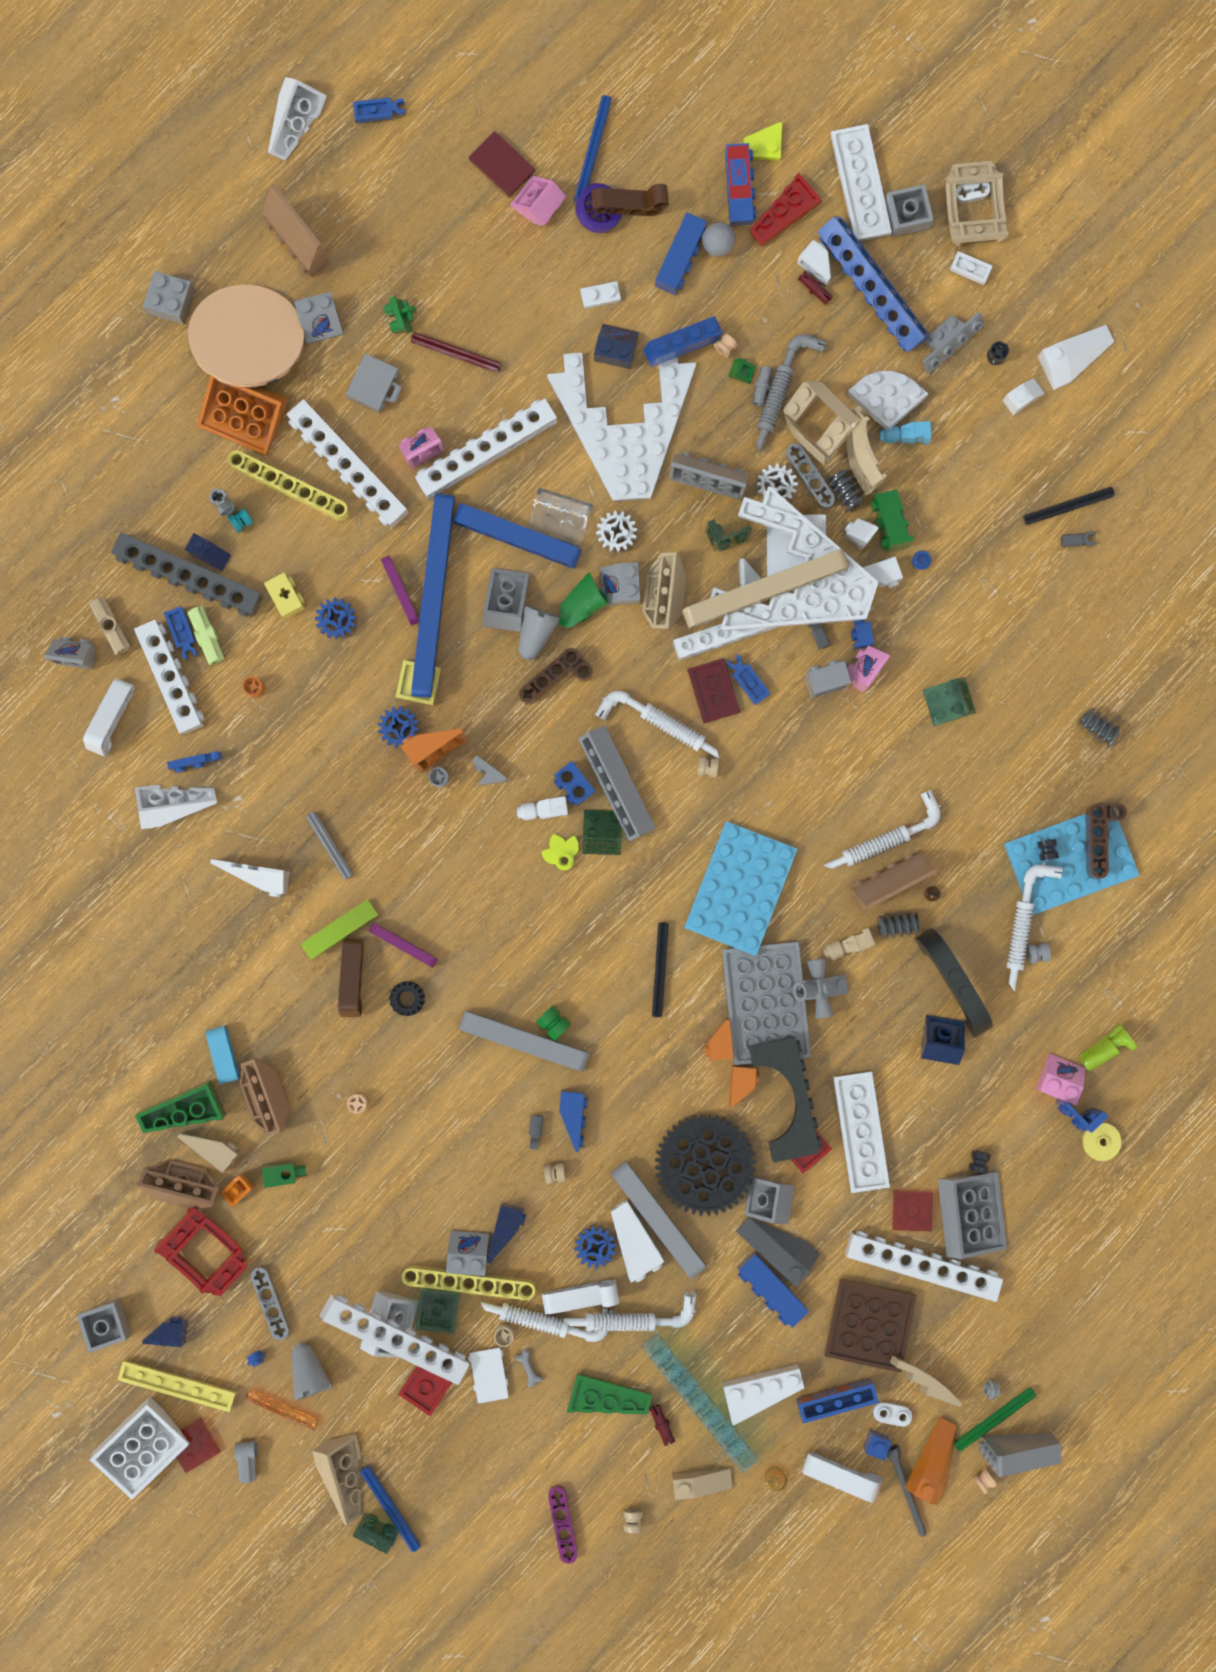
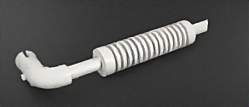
M613 691L605 698H602L603 702L595 713L596 716L606 720L613 706H616L618 702L626 703L642 713L640 718L647 719V722L650 721V724L654 723V726L657 725L656 727H660V730L663 729L664 732L666 730V733H670V736L673 735L674 738L676 736V739L678 740L679 738V741H683V744L686 742V745L689 744V747L691 748L692 746V749L695 751L701 748L719 759L717 749L704 742L706 738L704 735H699V732L695 733V730L693 732L692 728L689 729V726L686 727L685 724L683 726L682 722L680 724L679 720H673L672 716L670 718L669 714H663V711L660 712L659 708L658 710L656 709L657 707L653 708L654 705L650 703L647 706L641 704L624 691Z
M932 790L921 794L928 809L926 811L928 817L923 819V822L907 829L902 825L898 829L895 828L891 832L888 831L884 835L881 834L877 838L874 837L870 841L867 840L863 844L860 843L856 847L842 851V857L823 866L834 869L847 864L848 867H851L854 863L858 864L861 860L865 861L868 857L872 858L875 854H881L882 851L885 852L889 848L892 849L896 845L903 844V842H909L911 840L910 835L936 826L940 820L941 813L939 807L941 806L937 804Z
M1043 862V864H1036L1030 867L1024 876L1022 901H1017L1016 907L1018 909L1015 912L1017 916L1014 917L1016 919L1014 922L1016 923L1013 924L1015 928L1013 927L1014 931H1012L1014 935L1011 936L1013 939H1011L1012 943L1010 945L1012 946L1009 948L1011 949L1009 950L1011 954H1008L1010 958H1008L1009 961H1007L1006 968L1011 969L1009 985L1014 992L1018 970H1024L1023 963H1025V960L1023 959L1026 958L1024 955H1026L1025 951L1027 949L1025 948H1027L1026 944H1028L1026 940H1029L1027 936H1029L1028 932H1030L1028 929L1031 928L1029 926L1031 925L1030 921H1032L1030 917H1032L1031 913L1033 911L1031 910L1034 909V904L1030 903L1033 883H1035L1036 877L1043 878V876L1061 879L1062 874L1054 873V871L1063 872V867L1045 865V862Z
M685 1292L683 1310H681L679 1316H673L672 1318H655L654 1313H586L585 1318H564L569 1326H585L586 1331H654L655 1326L679 1328L687 1325L692 1320L694 1313H696L695 1302L697 1294L690 1292V1296H688L689 1292Z
M480 1301L485 1311L499 1314V1320L511 1321L510 1323L514 1322V1324L518 1323V1325L522 1324V1326L526 1325L525 1327L529 1326L530 1329L533 1327L534 1330L537 1328V1331L541 1329V1332L543 1330L545 1333L548 1331V1334L552 1332V1335L556 1333L555 1336L559 1334V1337L565 1338L567 1333L585 1338V1341L597 1342L602 1340L608 1333V1331H586L568 1326L564 1319L563 1321H561V1318L558 1320V1317L554 1319V1316L550 1318V1315L548 1317L547 1314L543 1316V1313L539 1315V1312L536 1314L533 1311L532 1313V1310L528 1311L526 1309L525 1311L524 1308L520 1309V1307L516 1308L517 1306H509L507 1303H503V1307ZM602 1307V1313H607L608 1308ZM609 1309L608 1314H609V1313H612V1314H613V1313H614V1310Z

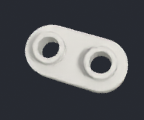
M879 1401V1403L873 1406V1415L881 1423L904 1427L912 1420L911 1411L904 1405ZM882 1410L887 1411L886 1415L881 1416L880 1412ZM901 1414L906 1415L905 1419L903 1420L899 1419V1416Z

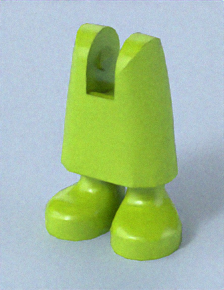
M1119 1024L1110 1034L1105 1035L1085 1050L1079 1058L1084 1067L1092 1071L1108 1060L1120 1055L1118 1047L1126 1046L1132 1051L1138 1047L1122 1025Z

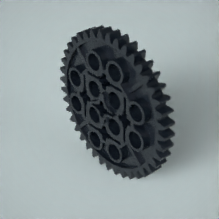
M701 1113L700 1119H697L696 1115L693 1114V1120L686 1117V1123L679 1120V1127L673 1124L674 1131L667 1130L669 1137H662L665 1144H658L662 1150H656L660 1157L655 1158V1161L660 1163L655 1166L656 1170H660L656 1177H662L658 1184H664L661 1190L662 1192L668 1191L666 1198L673 1196L672 1204L678 1201L677 1207L679 1209L684 1205L685 1212L691 1208L692 1215H694L699 1210L700 1216L703 1215L704 1211L710 1216L712 1210L718 1215V1209L725 1213V1206L732 1209V1202L738 1205L737 1198L744 1199L742 1192L749 1193L746 1186L753 1185L749 1179H755L751 1172L756 1171V1168L751 1166L756 1163V1160L750 1158L755 1155V1152H749L753 1146L752 1144L746 1145L750 1140L748 1137L742 1138L745 1132L741 1131L738 1133L740 1128L738 1125L732 1128L733 1121L726 1124V1117L719 1121V1115H716L712 1119L711 1113L708 1114L707 1118ZM706 1129L713 1130V1136L709 1139L703 1137V1132ZM723 1137L731 1138L730 1145L722 1146L720 1143ZM680 1139H685L688 1141V1146L680 1149L677 1146V1142ZM716 1142V1146L719 1149L710 1151V1147L707 1144ZM698 1147H704L706 1150L705 1154L701 1157L695 1154V1150ZM691 1149L690 1155L693 1157L692 1160L688 1159L687 1162H684L683 1154H687ZM715 1155H722V1163H713V1157ZM673 1157L680 1159V1164L676 1167L671 1166L669 1163ZM706 1160H708V1163L711 1167H705V1169H703L702 1164H700V1162H705ZM735 1162L741 1164V1169L738 1172L731 1171V1165ZM696 1165L698 1167L697 1173L689 1174L687 1172L688 1167ZM726 1166V1171L728 1172V1174L723 1175V1177H721L720 1179V1173L718 1172V1170H723ZM714 1173L716 1175L715 1180L707 1182L705 1180L706 1174ZM698 1178H701V1182L704 1185H698L697 1187H695V1184L692 1180H697ZM727 1180L733 1182V1187L730 1190L723 1188V1184ZM688 1183L690 1184V1190L682 1192L680 1185ZM700 1191L708 1192V1197L705 1200H700L697 1197Z

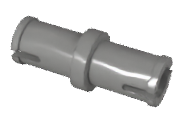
M760 367L758 381L754 386L756 389L752 401L754 406H764L766 392L770 388L768 384L772 369L769 367Z

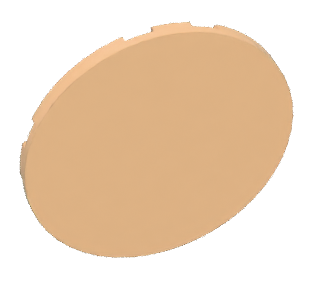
M234 285L212 293L197 306L189 322L188 340L191 353L197 364L207 374L228 385L257 387L266 385L267 382L275 379H280L290 371L291 367L301 356L304 345V330L301 327L294 306L277 292L256 285Z

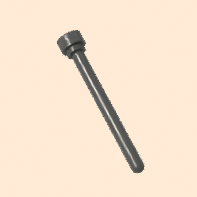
M892 1445L886 1457L890 1459V1462H893L917 1531L921 1537L926 1536V1530L913 1494L904 1488L908 1480L900 1461L902 1454L899 1445Z

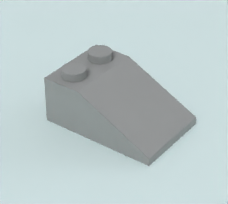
M492 568L483 611V627L521 632L530 573Z

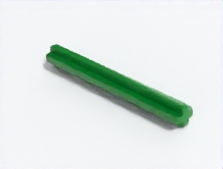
M1031 1387L1027 1388L954 1442L957 1450L962 1452L1037 1396Z

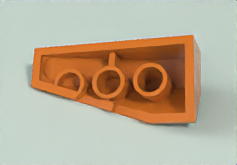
M939 1417L904 1487L914 1496L938 1505L947 1487L957 1425L942 1417Z

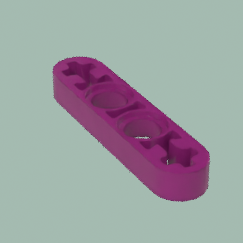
M390 556L381 558L382 564L411 626L419 623V618Z
M373 923L369 929V932L428 966L434 968L438 961L436 957L376 923Z
M554 1485L549 1490V1503L559 1554L564 1563L571 1564L577 1558V1546L567 1495L563 1486ZM556 1490H558L560 1494L562 1493V1495H560L561 1504L557 1505L556 1496H552L554 1495V1492ZM557 1510H564L567 1513L566 1517L558 1519L555 1515ZM562 1529L570 1531L571 1534L567 1539L560 1537L559 1532ZM568 1543H569L570 1552H574V1553L571 1554V1557H570V1558H568V1556L565 1554V1553H566V1545H565V1544H568Z

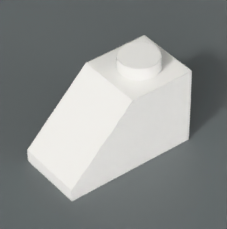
M812 240L799 256L797 264L824 286H827L831 278L828 251L821 242Z
M1033 378L1009 392L1002 401L1014 416L1045 393Z
M858 518L855 522L851 521L845 528L847 533L844 538L862 551L872 539L878 527Z
M896 557L863 567L879 582L878 586L882 588L886 586L888 588L896 587L903 579Z

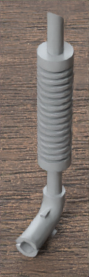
M810 334L797 335L790 340L784 364L777 367L766 399L767 401L757 425L760 434L756 445L760 453L762 452L767 434H773L794 372L790 367L795 353L798 352L799 347H808L822 353L826 344L825 340L812 337Z

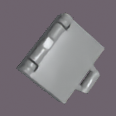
M364 354L347 390L346 397L380 413L385 406V402L396 403L402 391V388L395 383L399 376L398 368L368 354ZM392 387H394L391 397L389 398L388 395L390 393V390Z

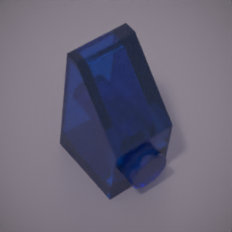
M193 533L184 549L190 555L222 572L232 556Z
M171 1316L144 1338L142 1344L182 1347L186 1343L188 1320L182 1319L181 1316Z

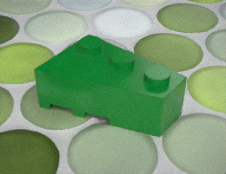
M897 489L875 494L872 498L873 501L870 503L872 511L876 512L877 516L875 524L878 530L881 531L880 544L882 549L885 548L886 553L908 548L914 541L913 535L909 536L907 526H909L908 520L904 519V508Z

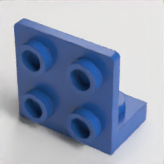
M1060 1099L1056 1101L1059 1105V1111L1063 1115L1072 1118L1071 1123L1083 1132L1093 1133L1109 1117L1104 1111L1096 1108L1086 1110L1081 1117L1068 1102Z

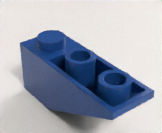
M561 1090L559 1112L576 1152H579V1147L583 1148L584 1136H580L581 1128H585L586 1117L582 1116L583 1109H587L588 1097H584L585 1092Z

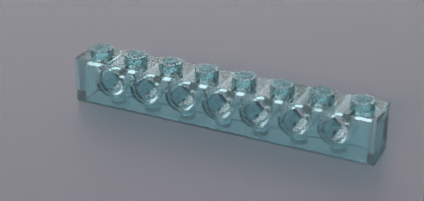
M657 1332L643 1344V1350L737 1467L744 1473L758 1461L756 1453Z

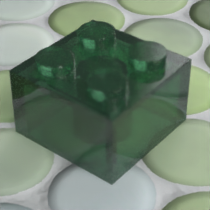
M421 1287L415 1329L454 1334L457 1326L461 1292Z

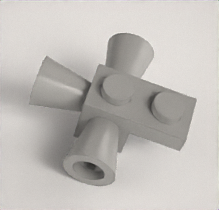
M826 958L808 960L807 964L813 979L805 980L803 983L798 982L793 987V995L797 1001L802 1002L804 1000L816 999L815 1019L834 1016L828 997L849 994L846 974L825 978Z

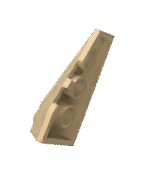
M356 1434L327 1440L312 1450L316 1467L345 1525H348L361 1515V1490H359L361 1473L358 1470V1459H361V1451Z

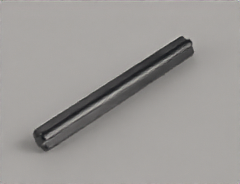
M1107 487L1025 514L1023 519L1026 525H1030L1111 498L1115 495L1113 487Z
M666 922L658 923L652 1006V1016L657 1018L662 1017L669 926Z

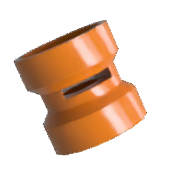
M254 676L246 678L242 684L244 692L254 698L260 697L265 691L264 683Z

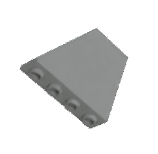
M1052 1433L983 1435L982 1442H979L980 1454L983 1455L988 1465L991 1466L998 1477L1061 1464V1443Z

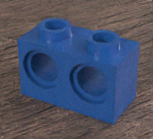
M572 761L554 774L556 779L553 782L560 790L563 788L567 792L565 797L571 805L575 803L579 806L596 792ZM564 773H571L573 779L570 782H564L562 780ZM578 787L583 788L585 791L584 795L580 798L574 795V790Z

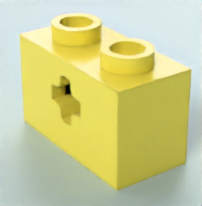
M282 573L264 583L284 619L305 609L303 606L305 600L301 593H296L293 588L296 584L291 576L288 577L285 573ZM286 591L289 593V598L287 599L284 598V592Z

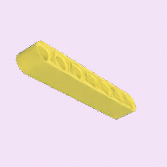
M232 451L228 455V462L235 471L338 521H344L349 517L350 511L342 500L241 451ZM236 458H242V462L239 465H234ZM259 466L258 472L251 473L252 467ZM276 474V479L268 481L269 475ZM292 482L293 487L289 490H286V483ZM304 491H310L309 497L302 498L301 495ZM321 499H327L325 506L318 505ZM338 507L345 508L342 514L338 515L335 513Z
M409 1265L402 1273L403 1283L414 1287L521 1300L532 1299L536 1291L535 1283L530 1279L492 1274H485V1276L446 1273V1269ZM413 1271L416 1274V1279H408L406 1273ZM431 1273L435 1275L436 1280L434 1282L427 1281L426 1274ZM452 1276L455 1279V1283L447 1284L445 1277ZM466 1278H471L474 1281L472 1287L465 1285L464 1280ZM489 1280L494 1284V1287L486 1289L483 1283ZM510 1283L513 1289L507 1292L503 1289L502 1285ZM529 1285L532 1288V1292L525 1294L522 1291V1287Z

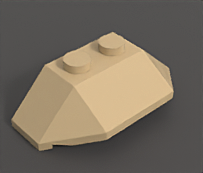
M677 552L660 553L658 559L646 573L642 612L652 629H671L682 615L686 574Z

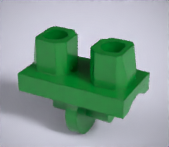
M396 296L390 297V303L384 306V310L387 316L395 315L396 320L389 324L393 333L412 332L409 321L414 320L413 314L417 312L416 307L409 306L408 301L403 302L402 299H396Z

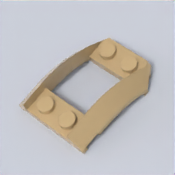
M992 161L953 164L946 178V202L951 240L958 247H960V243L996 240V243H999L1009 235L1006 227L1003 198V173H999L996 170V166ZM990 182L993 219L959 222L956 185Z
M803 382L783 409L789 431L823 465L828 463L861 420L823 382ZM819 396L838 416L815 444L797 424Z
M858 405L851 412L861 420L847 437V455L853 475L865 495H869L879 489L887 476L885 473L882 474L877 465L879 463L870 447L867 435V423L870 418L868 416L865 417L861 407Z

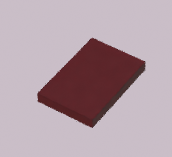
M495 131L469 156V160L509 198L535 173V168Z
M724 658L687 669L704 724L740 713Z

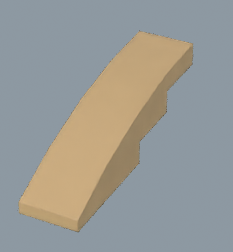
M892 1355L890 1363L896 1368L905 1370V1377L910 1381L920 1384L919 1390L930 1397L961 1407L962 1403L935 1378L910 1362Z

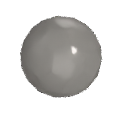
M723 222L710 224L702 236L704 249L714 257H723L729 254L736 242L733 229Z

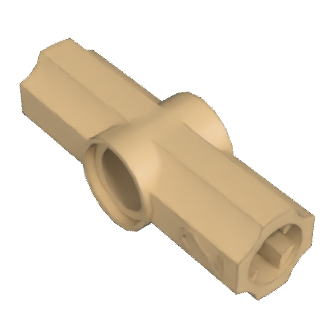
M104 596L94 599L89 605L99 622L100 629L104 632L116 655L125 653L131 646L121 629L119 621L115 618ZM113 621V628L111 630H107V624Z

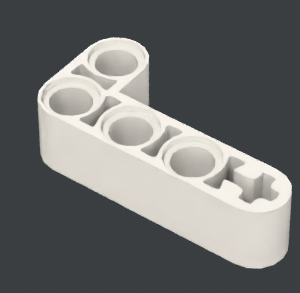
M118 678L113 680L85 732L83 742L87 750L104 757L108 754L112 744L110 737L134 693L135 685Z
M615 1279L548 1291L541 1294L545 1314H554L601 1304L602 1307H610L620 1303Z
M808 1452L802 1470L809 1477L869 1502H874L877 1499L883 1482V1478L869 1472L866 1474L860 1473L812 1452Z

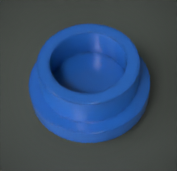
M926 551L916 552L912 558L913 566L919 570L927 569L931 564L930 554Z
M261 1350L252 1353L247 1357V1365H252L253 1368L264 1363L263 1359L266 1355L262 1354Z

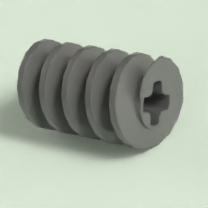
M849 469L841 470L827 479V481L832 480L830 487H836L833 492L835 494L840 493L837 499L843 500L841 506H848L845 509L846 513L859 507L865 497L864 495H857L861 489L854 490L857 483H850L853 476L846 477Z
M1094 708L1087 710L1076 726L1082 723L1081 730L1088 727V735L1095 732L1094 739L1102 737L1100 743L1102 744L1107 741L1106 748H1109L1118 737L1120 727L1115 726L1113 728L1114 722L1110 721L1107 723L1108 718H1101L1100 712L1094 714Z
M908 912L907 917L904 913H901L900 917L897 914H893L892 919L889 915H885L884 920L882 916H878L879 935L883 934L885 939L888 938V933L891 934L892 938H895L897 932L900 938L903 937L904 932L910 937L911 931H914L915 935L918 936L919 919L917 912L915 916L912 912Z

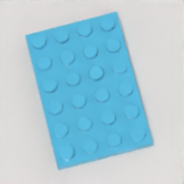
M1113 808L1112 814L1113 816L1117 817L1115 810ZM1099 809L1093 811V815L1097 818L1100 816ZM1085 814L1004 843L1022 894L1025 882H1023L1024 876L1030 867L1036 864H1043V862H1045V865L1063 867V872L1054 871V873L1062 874L1061 879L1043 876V878L1036 877L1030 898V903L1034 904L1031 915L1140 876L1119 820L1108 822L1109 872L1106 877L1101 879L1090 878L1086 871ZM1094 827L1093 834L1096 837L1100 835V829L1098 827ZM1056 839L1057 846L1054 849L1059 853V858L1040 861L1039 854L1042 849L1038 848L1037 842ZM1095 846L1093 850L1094 854L1096 856H1099L1101 854V849L1098 846ZM1101 859L1094 860V862H1101ZM1095 868L1094 871L1099 873L1101 869Z
M726 821L684 928L756 956L797 848Z

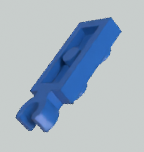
M391 98L353 102L355 122L362 123L393 119L394 113L403 116L406 114L405 109H399L398 107L405 105L404 99H397L393 103H391Z
M180 606L164 612L176 648H183L182 657L188 660L187 653L189 651H192L193 655L197 657V650L191 646V644L196 643L184 608Z
M736 655L735 658L738 663L733 665L730 661H727V665L729 668L735 669L736 672L732 676L752 703L757 705L771 693L750 665L747 663L743 666L741 657Z
M215 751L169 761L167 765L169 770L175 771V773H182L187 771L186 768L189 767L200 769L204 768L207 763L222 760L221 752Z

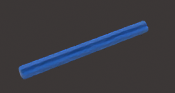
M603 95L601 97L574 197L575 203L582 190L589 186L611 105L610 96Z

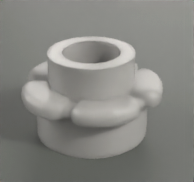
M988 1380L983 1386L984 1395L989 1397L990 1400L998 1398L1000 1394L999 1384L996 1381Z

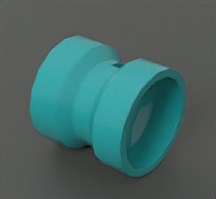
M244 507L239 509L237 514L227 517L237 533L243 531L245 526L254 524Z

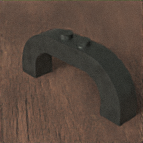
M932 928L915 937L914 939L922 953L927 955L934 963L966 1017L964 1022L973 1037L976 1038L991 1029L993 1023L985 1005L942 937Z

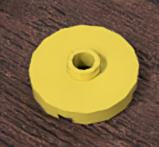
M1103 1122L1093 1133L1085 1131L1082 1135L1084 1151L1089 1157L1097 1161H1107L1114 1158L1121 1148L1122 1139L1120 1133L1114 1126ZM1102 1138L1105 1139L1104 1145H1100V1140Z

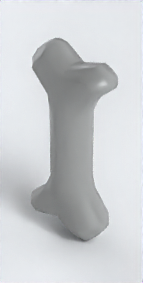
M524 1349L522 1354L516 1355L515 1360L523 1364L528 1376L527 1386L532 1388L536 1382H541L543 1378L535 1374L529 1361L530 1351Z

